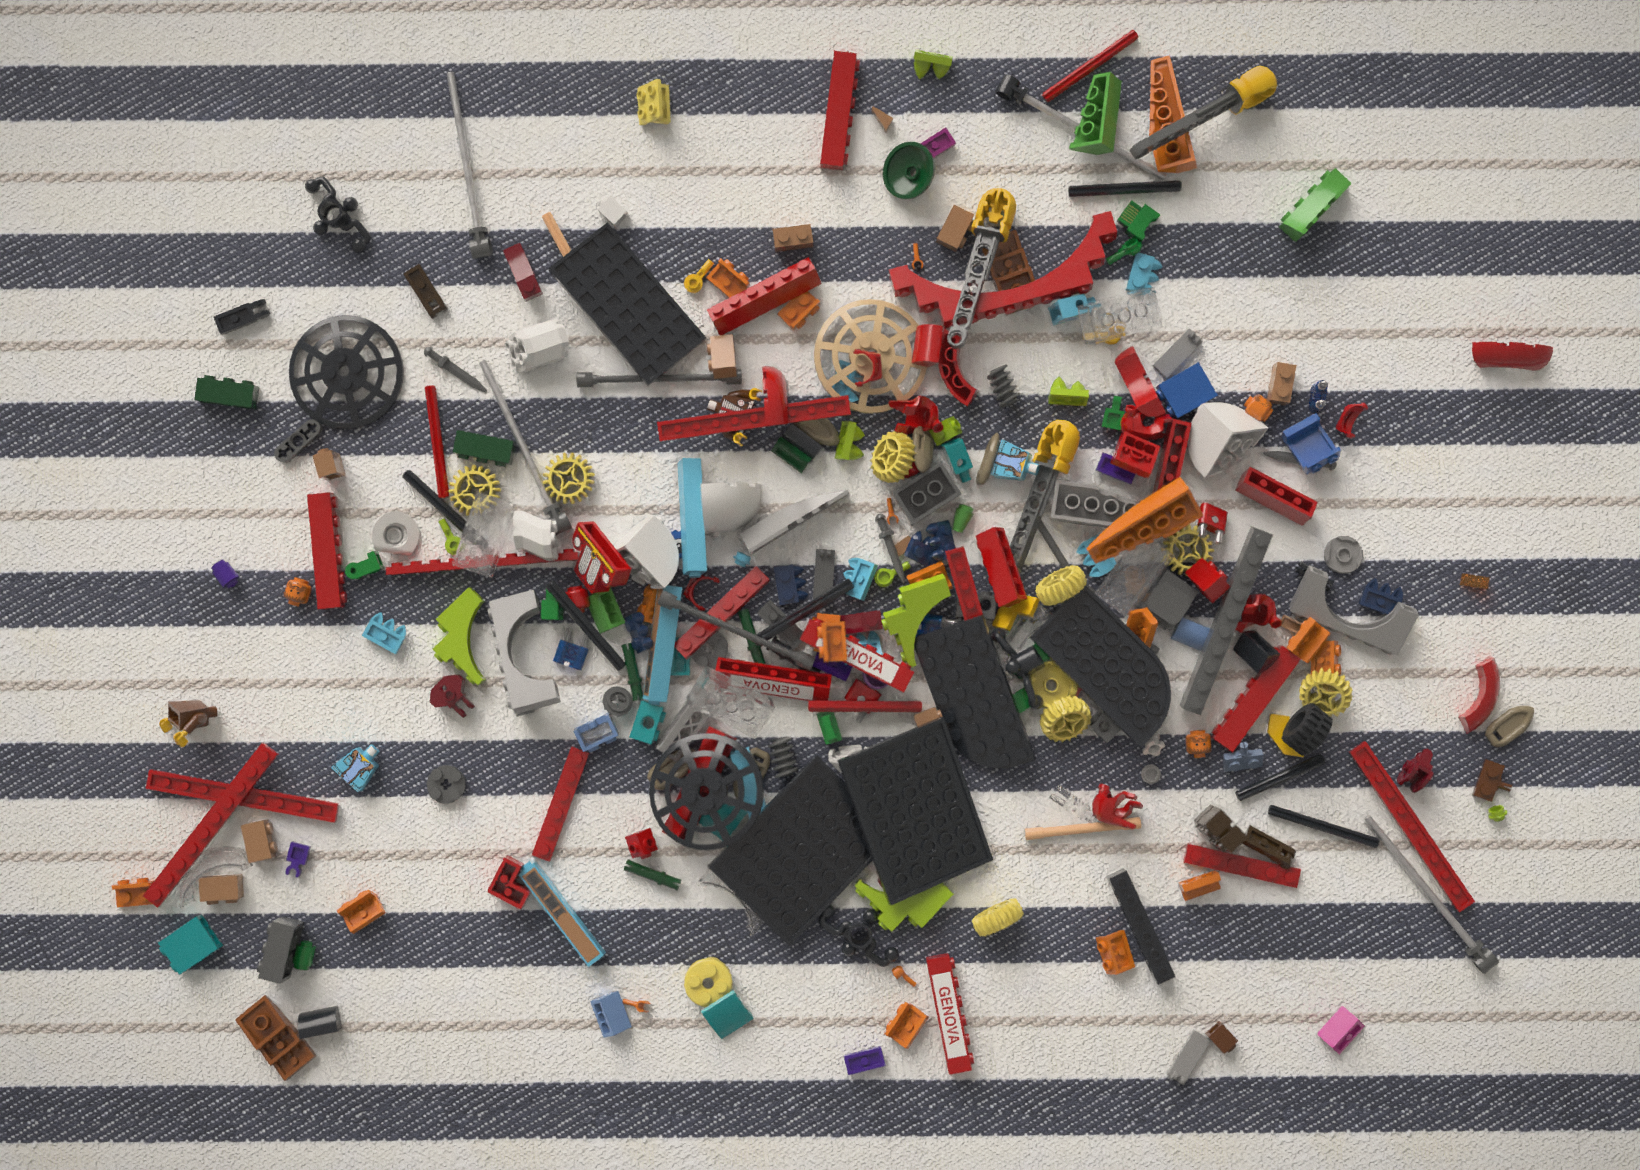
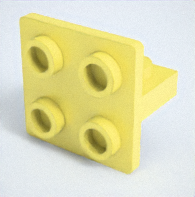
M656 79L638 87L639 125H646L650 122L659 124L671 123L669 85L661 84V80Z

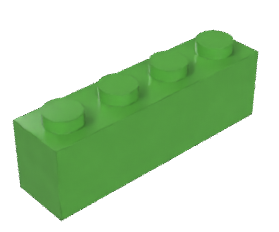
M1111 72L1093 76L1086 97L1088 101L1085 108H1082L1080 114L1082 118L1079 126H1076L1074 132L1076 136L1074 142L1070 143V150L1094 155L1114 152L1122 81Z
M1336 168L1331 172L1327 170L1320 177L1322 182L1318 186L1314 184L1307 191L1309 195L1305 199L1301 197L1294 205L1296 209L1292 213L1288 211L1280 219L1283 223L1279 228L1294 242L1299 240L1314 225L1318 218L1329 209L1331 204L1352 184Z

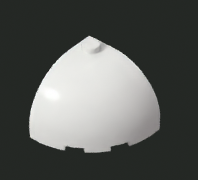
M1222 402L1203 403L1198 407L1197 413L1191 422L1192 425L1188 438L1190 458L1196 469L1205 478L1223 472L1222 468L1229 463L1233 466L1244 457L1242 453L1250 446L1254 447L1265 434L1268 427L1247 414L1245 410L1234 405Z
M736 482L734 486H730L729 483L701 484L705 533L710 534V537H721L722 533L733 532L746 526L755 517L760 507L761 484L752 483V485L743 482Z
M655 515L637 524L613 545L631 567L630 574L633 575L631 579L642 585L648 583L651 584V588L663 589L670 583L677 571L679 553L676 541L671 532L664 526V522Z

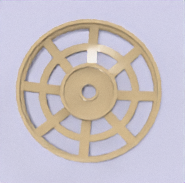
M858 300L839 308L825 321L815 342V370L823 388L831 397L841 396L832 386L842 380L849 388L861 393L858 404L849 401L850 410L860 413L873 414L893 410L889 404L874 407L866 406L868 395L883 394L891 390L896 401L909 400L920 387L927 367L912 364V350L907 337L915 332L919 325L903 309L882 300ZM860 305H877L876 315H865L852 319L847 313V310ZM888 307L900 313L911 325L902 330L895 322L883 317L884 308ZM840 315L846 325L838 332L834 343L823 342L824 334L829 325ZM864 321H874L873 331L862 333L857 324ZM882 323L891 326L897 334L888 338L880 333ZM850 329L856 337L851 346L840 344L843 335ZM903 340L906 348V357L895 355L893 345ZM821 349L832 351V362L837 373L828 380L821 366ZM854 349L874 350L876 353L881 354L882 377L888 384L887 386L871 389L870 382L863 384L862 387H857L855 383L846 377L853 371H856L864 377V382L871 377L873 372L871 359L864 354H853ZM838 352L849 353L850 365L844 369L840 367ZM893 363L905 365L899 377L894 381L889 373ZM910 367L920 369L917 381L909 392L903 396L898 385L904 380Z

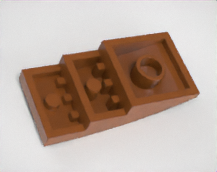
M1016 229L1011 230L1007 241L999 242L990 270L996 292L1017 288L1035 281ZM981 249L984 256L988 255V249Z
M264 995L235 1019L254 1048L260 1050L270 1066L276 1068L284 1081L290 1079L317 1056L305 1039H299L298 1030L267 995Z

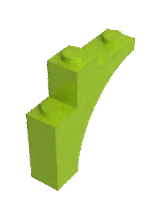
M943 574L900 587L901 594L897 596L902 607L883 613L884 619L881 621L884 631L888 630L890 635H894L897 646L901 645L903 652H900L902 662L912 667L916 666L914 643L921 621L937 603L951 596Z
M468 587L436 618L439 622L437 626L444 633L448 631V634L433 650L436 652L434 656L441 663L443 661L449 663L453 659V665L459 671L464 670L467 674L466 678L470 683L481 685L486 679L474 661L470 636L474 618L485 600L472 587Z
M861 879L855 883L857 888L855 891L862 898L866 896L871 901L869 905L877 912L879 909L881 910V913L878 915L880 920L878 924L884 930L889 929L891 931L907 915L910 916L908 920L915 927L919 925L922 928L953 895V892L944 883H941L894 905H889L883 891L869 886Z

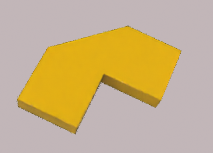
M1027 596V600L1009 608L1000 607L992 626L1010 631L1017 614L1033 618L1040 600L1037 597Z
M1269 713L1267 733L1279 747L1282 754L1304 757V755H1300L1282 741V733L1290 716Z

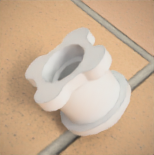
M1157 732L1144 745L1145 748L1142 749L1144 755L1158 756L1161 749L1165 747L1163 741L1159 742L1160 737Z

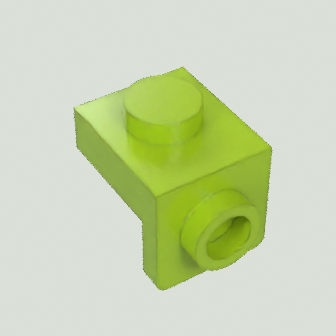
M954 416L942 421L944 428L941 432L935 433L932 429L929 430L937 446L962 433L961 425Z

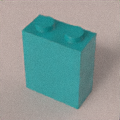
M202 914L196 916L158 942L160 952L165 957H168L171 962V968L174 972H178L179 975L188 971L223 946Z

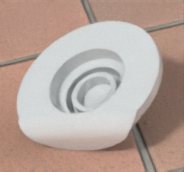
M391 511L381 515L375 521L371 531L374 549L380 552L411 555L419 541V529L416 522L408 514L399 511Z

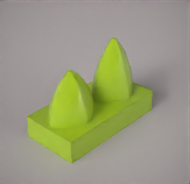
M915 49L914 68L918 79L925 76L931 63H933V70L937 78H942L948 72L953 56Z
M1058 376L1050 388L1048 404L1086 406L1089 390H1086L1079 381L1075 382L1070 389H1067L1063 379Z
M842 421L839 444L837 445L834 459L856 460L864 456L861 449L852 444L853 441L860 440L865 436L863 431L856 425V422Z

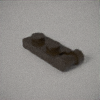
M420 264L403 273L432 319L436 318L437 314L441 311L445 312L448 310L447 305ZM436 300L438 305L432 308L430 303Z
M1251 825L1247 828L1245 834L1248 838L1242 843L1243 845L1279 863L1284 869L1291 868V860L1296 855L1295 849Z

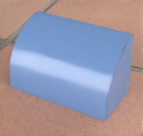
M1182 617L1176 624L1170 639L1201 651L1210 628Z
M619 991L611 992L590 1001L603 1038L615 1036L632 1027Z

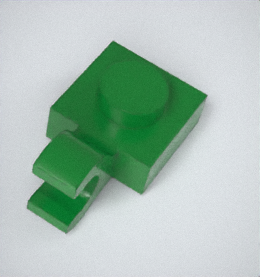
M1114 396L1111 409L1105 408L1101 427L1121 430V419L1125 413L1119 410L1122 397Z

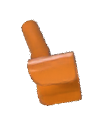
M914 243L912 268L915 270L914 263L919 261L922 269L923 262L919 257L918 243Z
M887 498L889 510L887 522L890 525L889 519L890 517L894 516L896 517V523H898L899 519L898 516L894 514L891 498Z
M896 966L891 970L896 979L903 977L913 987L917 984L905 973L901 966Z
M627 999L622 1001L623 1004L636 1007L639 1012H649L643 1008L644 1004H651L649 1001L640 1000L634 1002Z

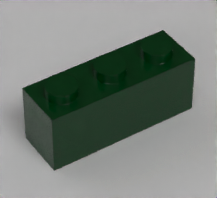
M204 375V378L197 377L194 400L201 403L256 410L259 387L254 385L253 381L242 380V383H236L235 379L224 377L223 381L216 380L215 376Z
M457 430L453 453L457 454V458L469 460V457L476 458V462L487 464L488 461H493L496 466L506 467L507 464L512 465L516 442Z

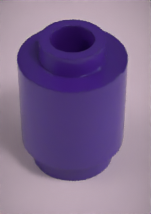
M224 559L211 567L213 570L212 574L223 588L228 587L230 589L238 583V574L229 562H225Z

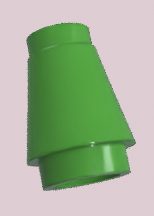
M959 504V507H956L952 530L963 533L974 515V508Z

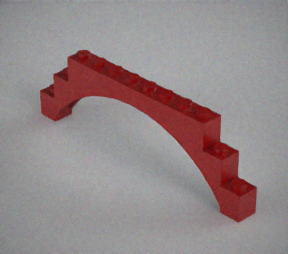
M1111 211L1093 215L1091 227L1080 246L1067 260L1047 275L1017 288L997 292H981L972 324L980 319H992L999 314H1011L1018 309H1030L1037 304L1042 303L1045 305L1056 299H1064L1078 293L1086 294L1090 292L1093 288V280L1089 268L1097 269L1104 265L1105 254L1101 243H1111L1117 237V228ZM907 265L889 269V278L895 298L899 296L901 298L907 297L914 293L919 313H931L938 309L943 327L950 329L953 326V317L962 291L934 284L909 270ZM966 300L963 302L962 306L964 308H970L972 307L973 302L970 300ZM960 318L958 319L957 324L960 326L961 324L967 323L968 320L966 318Z

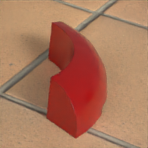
M944 328L939 356V371L950 393L964 405L970 406L979 390L974 388L965 378L960 366V349H953L949 345V330ZM955 335L951 341L955 344L960 343L962 337Z
M1472 342L1473 359L1480 368H1518L1536 371L1545 367L1553 354V347L1535 344L1534 347V345L1521 342H1509V346L1506 343Z
M1131 346L1124 350L1115 359V364L1137 409L1149 417L1165 414V409L1158 398L1150 378L1144 377L1147 373L1134 347Z
M762 366L763 393L768 396L764 398L765 425L788 424L789 415L785 376L775 367Z
M1494 657L1475 665L1479 677V694L1470 708L1458 716L1466 734L1481 726L1491 715L1497 703L1500 692V674Z

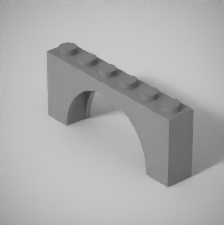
M1309 565L1289 605L1292 614L1298 618L1311 617L1320 625L1327 626L1329 630L1335 633L1340 631L1352 640L1359 639L1369 647L1376 646L1381 648L1384 653L1398 655L1419 616L1417 609L1398 602L1388 615L1370 623L1346 621L1337 616L1329 608L1325 600V587L1329 579L1327 572Z
M530 590L489 601L488 615L490 620L493 619L494 623L491 629L493 636L497 637L498 643L495 644L497 654L501 656L499 667L501 673L505 675L503 686L509 694V698H506L508 708L512 709L515 714L560 703L558 686L554 679L535 680L528 678L515 668L512 660L511 647L517 630L529 618L541 613L536 592Z

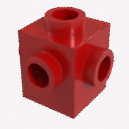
M651 828L625 837L632 859L640 857L641 860L652 856L651 852L658 850Z

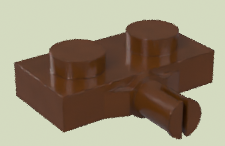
M1484 759L1472 795L1492 802L1498 789L1510 792L1511 789L1509 788H1512V784L1501 781L1505 766Z

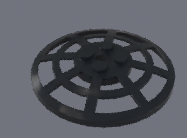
M352 315L333 316L313 325L298 340L289 362L290 387L299 406L314 420L336 429L361 428L379 420L395 404L401 392L404 378L402 356L393 338L378 324L366 318ZM338 321H356L368 325L369 328L363 335L350 331H340ZM331 323V334L321 338L314 346L305 342V339L316 329ZM376 331L388 342L394 357L382 358L378 348L370 341V338ZM341 337H351L359 341L353 349L343 348ZM333 339L335 350L327 355L318 350L324 343ZM365 345L372 350L376 360L366 362L362 355H360ZM301 348L309 353L304 367L305 376L294 379V363L297 353ZM316 357L322 361L321 372L310 374L312 359ZM396 364V381L391 395L381 390L385 374L384 366ZM343 366H348L349 373L346 376L340 375V368ZM378 367V378L374 386L366 381L368 369ZM323 380L324 384L328 387L323 397L317 393L312 382ZM307 384L310 393L319 402L315 412L310 410L302 401L296 387ZM362 387L370 392L363 400L355 403L354 392ZM336 392L345 394L347 405H337L329 401ZM375 396L386 402L375 414L360 420L357 409L367 405ZM326 407L337 411H349L352 422H333L321 416Z
M713 733L691 735L670 746L658 760L650 781L649 797L651 808L659 826L677 843L696 850L721 849L740 840L757 821L764 800L763 777L754 757L737 741L727 736ZM699 739L719 741L715 751L702 750L691 753L688 742ZM726 743L738 750L746 758L749 766L739 770L729 758L722 755ZM681 747L684 757L672 767L669 774L659 771L667 756L676 748ZM701 756L712 757L708 768L699 769L694 758ZM719 760L724 762L733 773L723 777L717 772L716 768ZM687 762L690 773L684 780L675 777L674 775L677 770ZM754 773L757 787L755 805L744 802L745 787L742 777ZM656 778L666 782L665 801L667 806L660 810H657L655 804L654 789ZM737 780L738 784L737 799L728 796L727 784ZM671 784L681 787V798L673 803L670 795ZM702 786H707L709 789V794L706 797L700 795ZM724 804L734 806L731 814L722 821L717 811ZM684 805L692 812L689 823L676 812L677 809ZM741 809L751 812L752 814L744 827L730 837L725 826L729 825L736 818ZM671 813L672 817L680 825L687 828L685 839L671 832L661 818ZM710 815L715 825L708 827L697 826L699 816ZM718 830L723 839L722 842L708 845L692 843L695 832L708 833Z

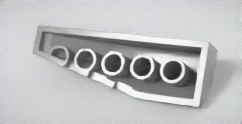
M1056 480L1051 521L1108 528L1114 521L1138 504V502L1096 485Z
M848 490L822 494L789 505L769 516L766 513L757 519L758 523L755 525L748 524L741 529L742 533L739 535L750 553L754 554L849 495Z

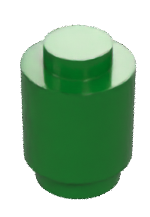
M301 941V943L296 944L293 958L295 969L307 971L312 966L316 949L312 942Z

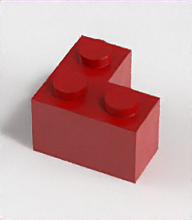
M1201 558L1185 574L1213 604L1231 586L1227 583L1228 577L1222 570L1217 572L1218 568L1211 560L1207 562Z
M509 855L505 856L486 892L521 910L532 893L527 886L516 881L524 863Z

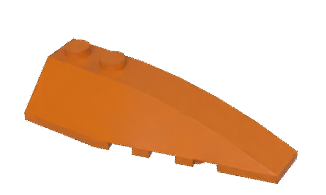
M1170 55L1151 60L1149 136L1185 117ZM1189 132L1153 151L1158 172L1182 173L1197 168Z
M1179 477L1129 509L1105 529L1086 549L1096 564L1119 555L1121 551L1134 550L1136 546L1143 543H1153L1154 539L1162 536L1163 538L1169 537L1201 518L1203 514L1190 489Z

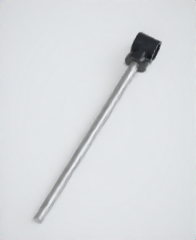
M1005 74L995 90V93L1002 99L1012 101L1015 98L1018 105L1024 101L1073 130L1076 129V126H1079V123L1028 95L1029 88L1025 86L1024 89H1021L1019 87L1021 85L1020 81L1011 75ZM1114 144V153L1164 180L1167 175L1165 172H1158L1156 167L1140 158L1135 159L1130 152Z

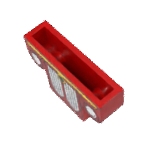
M594 521L578 522L572 538L574 548L580 551L574 572L590 593L608 592L610 587L625 585L631 573V567Z

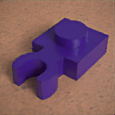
M294 841L290 843L286 861L291 862V865L286 868V875H289L293 868L296 870L295 877L301 876L302 869L300 865L307 864L311 846Z

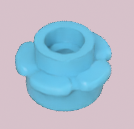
M739 551L736 556L733 555V558L736 559V564L745 567L746 564L750 565V556Z

